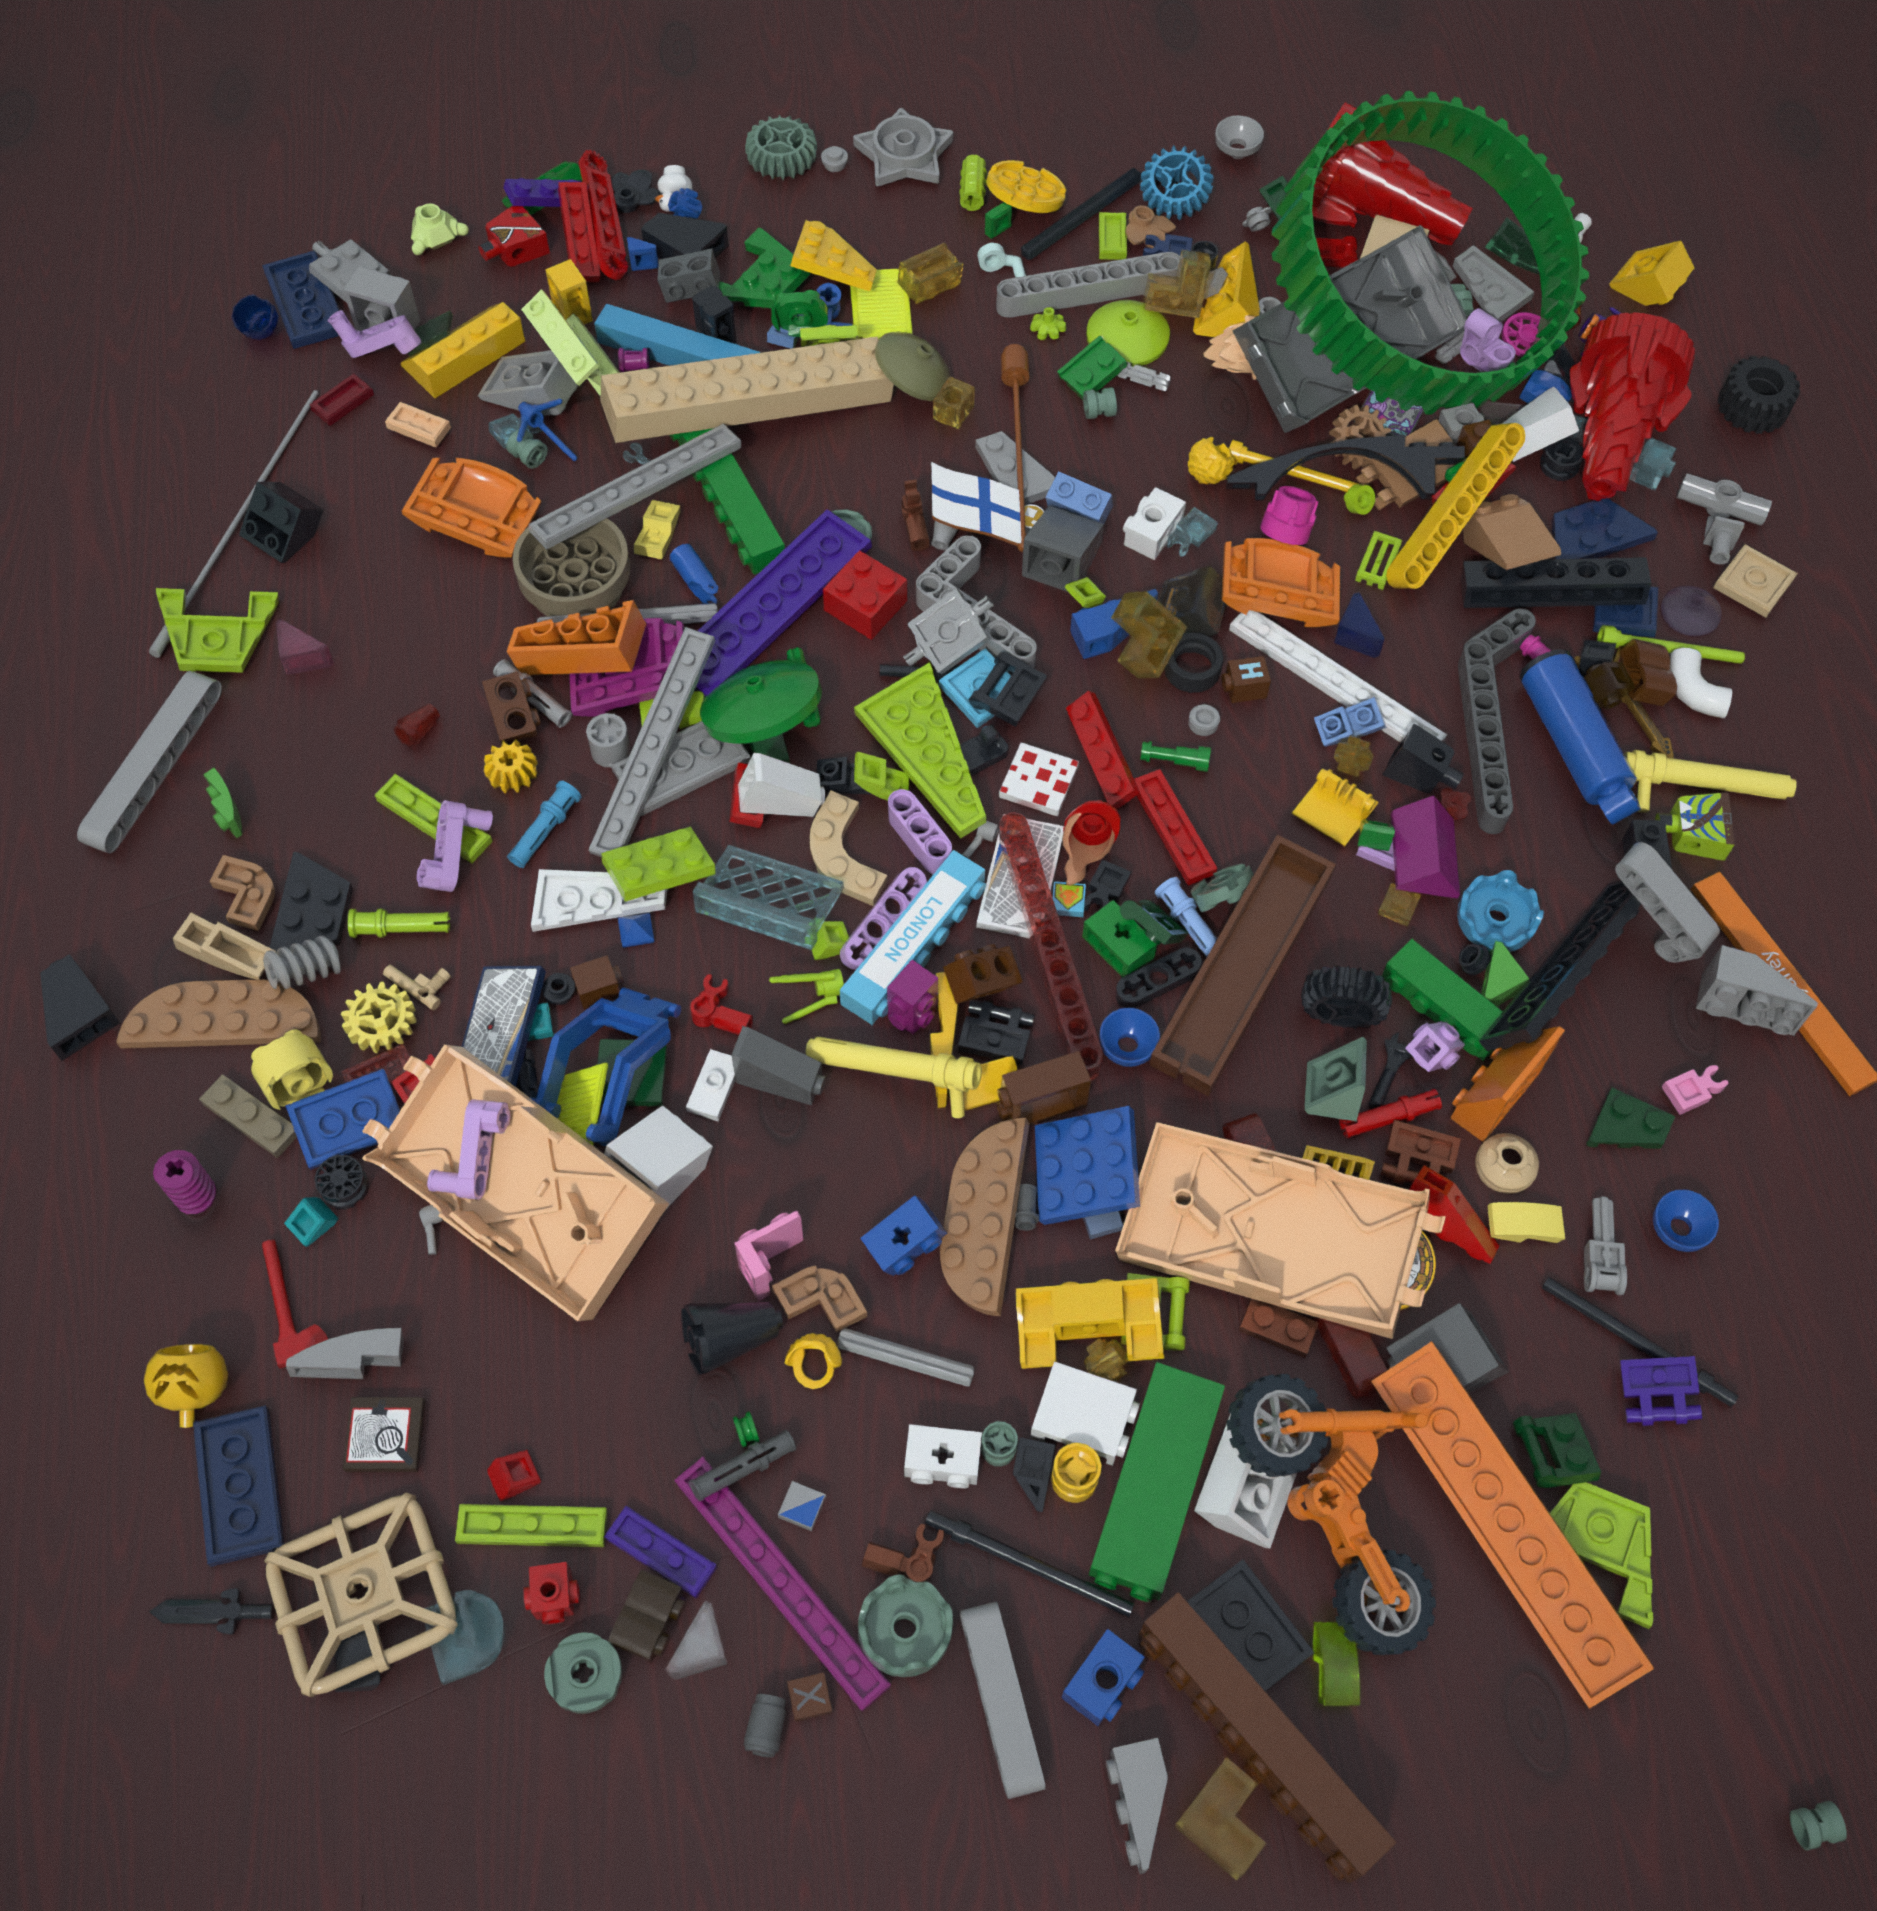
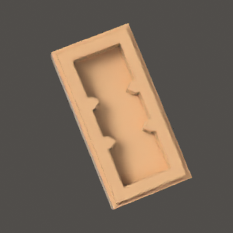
M399 402L385 421L388 429L433 447L439 445L451 428L448 420Z

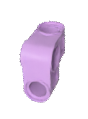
M1480 308L1474 310L1465 322V331L1460 348L1461 357L1468 365L1475 367L1481 372L1505 369L1514 362L1515 348L1499 339L1503 329L1502 322Z

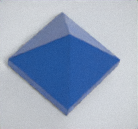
M650 912L618 918L622 948L655 942Z

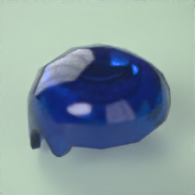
M251 294L237 302L233 307L231 318L234 326L243 335L250 339L261 340L268 338L276 330L279 315L275 306L267 299L264 300Z

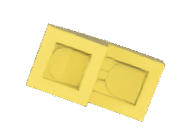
M656 500L651 501L643 516V528L634 543V554L663 559L677 524L680 505Z
M1498 1202L1487 1205L1491 1238L1519 1243L1527 1238L1558 1243L1565 1239L1561 1206L1526 1202Z

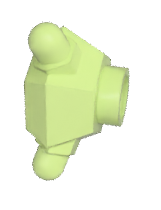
M435 204L419 206L415 210L416 215L412 222L411 239L414 240L412 252L415 255H421L426 248L438 249L451 243L457 235H467L469 228L466 224L459 223L453 216L441 210Z

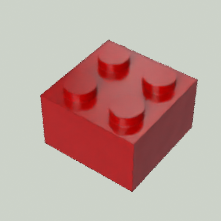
M859 550L823 588L824 611L872 640L907 602V579Z

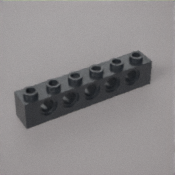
M1647 557L1546 559L1508 570L1493 561H1464L1460 581L1463 608L1646 605L1652 584Z

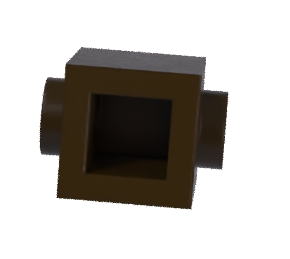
M1622 662L1597 664L1586 671L1587 675L1584 677L1598 707L1605 710L1618 706L1622 702L1621 698L1635 689Z

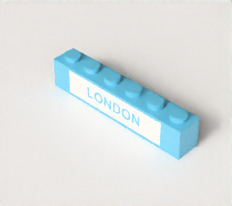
M953 850L840 989L841 1005L871 1025L875 1023L879 1016L881 1018L885 1017L888 1014L887 987L911 960H914L922 967L926 966L931 957L930 952L936 945L941 946L949 935L950 927L954 922L959 923L964 918L968 905L973 898L978 900L986 888V883H984L985 869Z

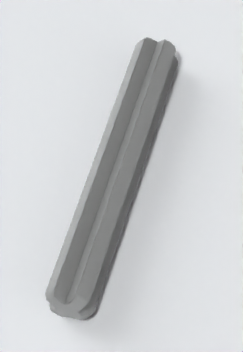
M846 1328L841 1330L837 1341L840 1349L963 1386H970L975 1373V1369L971 1365Z

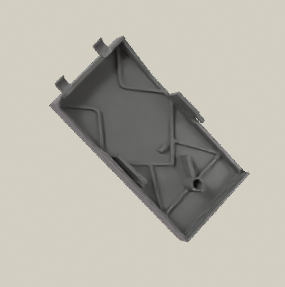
M1421 225L1329 276L1344 302L1366 327L1381 340L1413 359L1419 358L1465 331L1464 325L1467 317ZM1286 301L1234 329L1233 333L1284 433H1287L1308 423L1313 418L1367 387H1363L1359 391L1353 388V378L1344 372L1336 375L1331 371L1333 362L1325 354L1315 355L1312 351L1315 342L1309 334H1299L1296 327L1300 320L1295 311L1286 310L1284 306Z

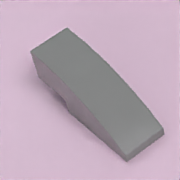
M402 1328L353 1332L306 1348L287 1359L286 1368L289 1376L363 1379L365 1365L401 1366L404 1343Z

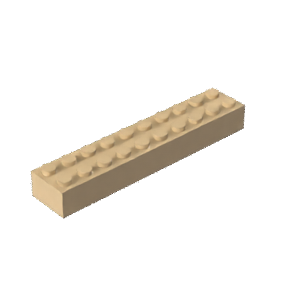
M876 336L601 375L600 401L615 443L712 429L723 423L726 426L891 402L894 384L886 377L876 360L875 347L879 341Z

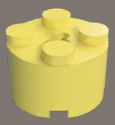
M297 1029L288 1031L283 1037L272 1041L266 1046L258 1047L251 1055L253 1060L251 1067L252 1075L271 1106L278 1110H281L279 1106H285L323 1092V1086L327 1079L331 1083L333 1078L330 1066L314 1041Z

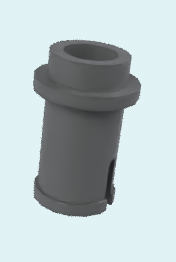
M1020 1185L1015 1217V1227L1019 1230H1033L1039 1222V1215L1036 1214L1037 1187L1034 1185Z

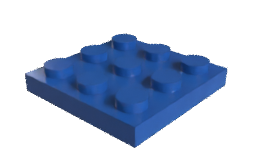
M1130 1106L1035 1125L1039 1221L1042 1224H1053L1140 1207L1134 1110Z

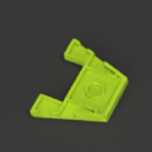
M156 588L158 602L180 671L243 673L279 604L278 592L250 591L247 617L184 615L186 603L185 589Z
M1587 1482L1573 1484L1550 1512L1551 1516L1581 1560L1627 1578L1617 1613L1623 1619L1650 1629L1653 1624L1650 1569V1508Z

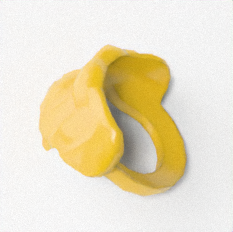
M810 1333L802 1336L790 1345L784 1363L793 1367L794 1375L799 1383L807 1388L817 1389L830 1382L834 1376L835 1368L841 1366L842 1358L836 1343L831 1337H827L824 1334ZM805 1349H820L824 1352L828 1368L827 1373L822 1379L813 1380L805 1375L802 1367Z

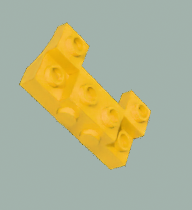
M1157 1278L1123 1281L1102 1279L1096 1283L1079 1284L1076 1282H1065L1057 1286L1016 1289L1020 1364L1022 1369L1053 1367L1054 1361L1057 1362V1340L1126 1336L1128 1361L1164 1359Z

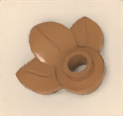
M1137 206L1129 214V224L1125 232L1127 239L1132 244L1138 245L1142 242L1145 244L1146 235H1155L1160 240L1165 241V233L1174 231L1176 227L1168 218L1154 215L1153 210L1149 207ZM1146 245L1149 248H1154L1152 245Z

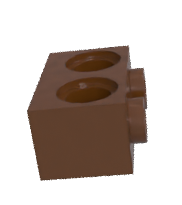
M517 671L482 681L501 746L503 740L511 744L515 740L521 741L537 736L536 727L541 726L536 708L530 709L527 698L532 697L527 678L521 680ZM505 687H513L516 689L517 694L513 699L505 700L500 697V691ZM514 716H521L526 720V724L523 728L516 730L508 725L510 719Z
M990 944L977 949L978 954H974L972 949L954 955V962L943 966L956 1004L996 994L1023 983L1010 945L996 948L995 944Z

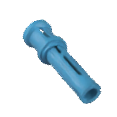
M559 781L556 784V791L550 799L543 801L540 805L541 813L507 855L509 861L519 868L526 866V863L556 824L563 823L567 818L566 813L574 802L577 803L582 798L575 787L565 781Z

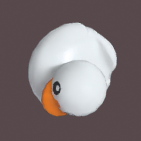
M670 165L664 168V175L661 176L657 184L662 195H658L655 200L659 202L662 210L671 212L668 208V202L672 193L680 191V188L692 190V182L685 175L684 167Z

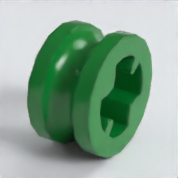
M750 1411L745 1412L743 1418L732 1417L742 1448L747 1447L749 1441L760 1442Z

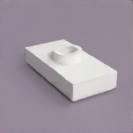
M710 1049L686 1105L687 1112L719 1121L735 1082L731 1055Z

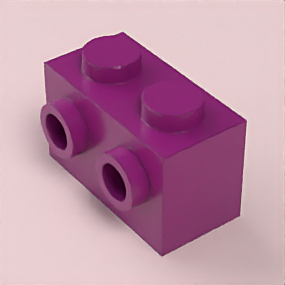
M911 960L887 987L889 1021L897 1029L902 1031L905 1029L914 1035L920 1027L926 1028L935 1015L934 1011L938 1008V977L914 960Z

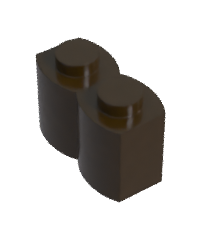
M641 1569L615 1622L608 1642L612 1646L651 1663L656 1655L662 1657L671 1636L666 1633L672 1619L679 1620L687 1602V1599L682 1598L684 1594L683 1588Z

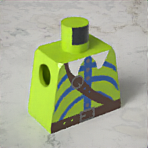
M1729 793L1682 796L1677 799L1670 814L1657 813L1655 816V820H1665L1666 832L1672 833L1673 848L1677 852L1725 861L1735 845Z

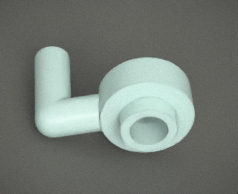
M988 243L979 249L977 257L979 265L984 271L994 272L1005 265L1013 268L1015 278L1026 276L1021 258L1005 254L1000 244Z

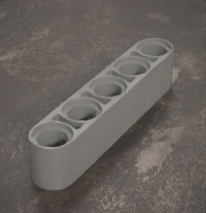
M997 1601L961 1610V1622L1007 1799H1012L1045 1790L1040 1761Z

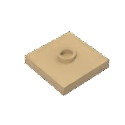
M1745 544L1713 588L1758 614L1767 617L1798 573Z

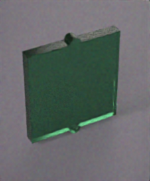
M450 310L414 329L421 339V343L408 352L409 356L449 336L453 318Z

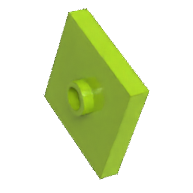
M824 325L815 328H800L801 347L855 340L858 338L857 325Z

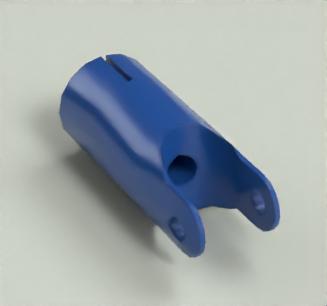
M682 544L676 547L670 554V561L689 589L700 599L702 604H709L707 601L717 604V599L713 594L717 593L718 585L713 580L712 573L690 544Z

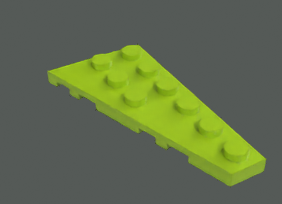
M930 662L854 707L855 715L960 838L986 823L985 811L971 779L967 762L964 760L960 743L948 710L945 708Z

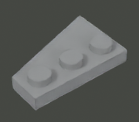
M1474 245L1454 260L1453 268L1469 291H1471V294L1483 311L1500 322L1533 298L1534 291Z
M1002 431L977 439L975 441V448L993 480L1018 489L1016 443ZM1022 449L1024 505L1046 498L1055 476Z

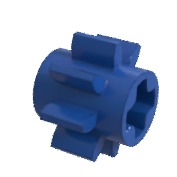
M680 188V191H675L670 196L668 208L674 212L673 215L697 219L702 211V203L696 199L698 192L689 188Z

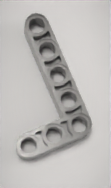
M973 536L958 538L917 578L916 604L922 611L927 610L955 588L960 590L979 570L981 544L977 538ZM960 590L967 603L972 606L977 603L975 599ZM987 610L980 615L982 626L991 639L978 648L980 651L986 648L995 659L1000 652H1005L1035 668L1037 645L1031 637L991 610Z

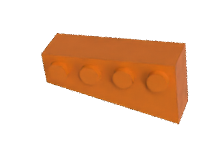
M634 600L623 602V607L610 609L609 606L597 608L595 614L581 617L579 613L568 615L563 621L557 623L550 619L516 627L506 652L516 668L521 673H527L528 675L632 672L646 622Z

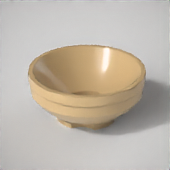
M1501 1133L1491 1136L1483 1142L1476 1154L1475 1166L1480 1179L1489 1188L1499 1193L1517 1194L1530 1187L1536 1179L1539 1160L1536 1151L1528 1141L1515 1134ZM1509 1148L1516 1150L1520 1154L1521 1162L1515 1165L1505 1162L1502 1157V1151Z

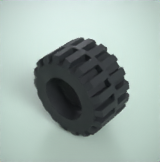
M1751 356L1748 360L1745 358L1739 360L1738 364L1732 366L1719 393L1718 404L1720 405V413L1725 414L1724 419L1727 422L1731 421L1733 423L1732 426L1737 429L1739 427L1743 428L1745 432L1755 431L1756 434H1762L1763 431L1769 433L1773 432L1775 428L1779 429L1786 422L1800 394V382L1796 380L1797 375L1795 372H1790V367L1786 364H1780L1779 360H1770L1766 356H1761V358Z

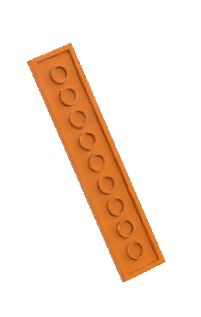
M1431 1341L1373 1379L1371 1382L1391 1412L1423 1413L1427 1416L1428 1423L1426 1427L1402 1429L1588 1708L1590 1709L1653 1670L1654 1666L1434 1342Z

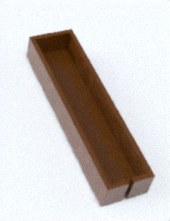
M1277 834L1153 1050L1150 1066L1175 1079L1181 1074L1183 1075L1182 1083L1208 1097L1210 1096L1332 879L1336 866L1335 863Z
M1179 1592L1143 1623L1138 1638L1142 1641L1139 1643L1142 1652L1152 1662L1159 1661L1167 1671L1164 1676L1177 1692L1183 1690L1193 1701L1190 1706L1194 1713L1204 1723L1209 1720L1219 1731L1216 1737L1222 1746L1231 1754L1234 1751L1237 1752L1246 1763L1243 1765V1769L1257 1785L1262 1782L1272 1793L1270 1800L1275 1808L1285 1817L1290 1814L1300 1826L1297 1829L1300 1837L1311 1848L1317 1846L1327 1858L1324 1861L1326 1867L1338 1880L1342 1881L1345 1879L1350 1884L1362 1877L1397 1843Z

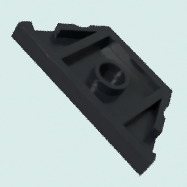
M293 852L269 948L277 953L280 947H287L289 949L291 944L299 943L302 945L304 940L311 939L314 941L318 936L330 938L335 946L340 945L353 891L351 883L299 852Z

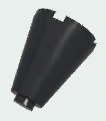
M770 1302L690 1303L683 1305L685 1308L681 1309V1327L684 1343L689 1342L693 1353L688 1354V1357L697 1375L709 1373L778 1337L779 1329L783 1328L781 1312L779 1308H773Z

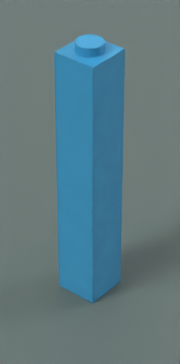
M610 304L605 305L594 323L598 343L615 349L624 348L625 351H639L643 348H648L650 360L669 366L760 353L759 351Z

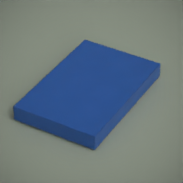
M384 1069L285 1105L310 1170L319 1167L321 1163L330 1157L351 1155L379 1144L375 1138L363 1133L362 1130L370 1119L382 1123L389 1129L400 1112Z

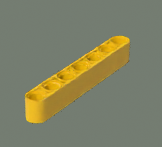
M1496 424L1487 430L1389 566L1386 577L1390 586L1400 589H1416L1424 584L1523 446L1526 435L1524 428L1520 424Z

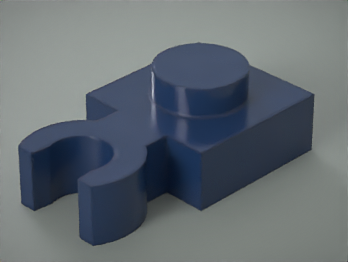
M1166 234L1165 241L1155 235H1146L1145 244L1152 245L1154 248H1144L1143 256L1173 252L1182 258V267L1188 268L1193 238Z

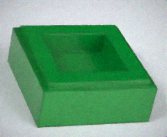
M1003 202L985 213V235L990 239L1011 227V205Z

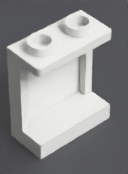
M1054 1361L1031 1429L1030 1438L1044 1442L1047 1437L1067 1445L1072 1443L1086 1444L1093 1448L1099 1456L1105 1457L1107 1459L1106 1464L1113 1466L1116 1456L1123 1458L1129 1436L1123 1435L1126 1422L1134 1424L1140 1403L1133 1401L1137 1389Z

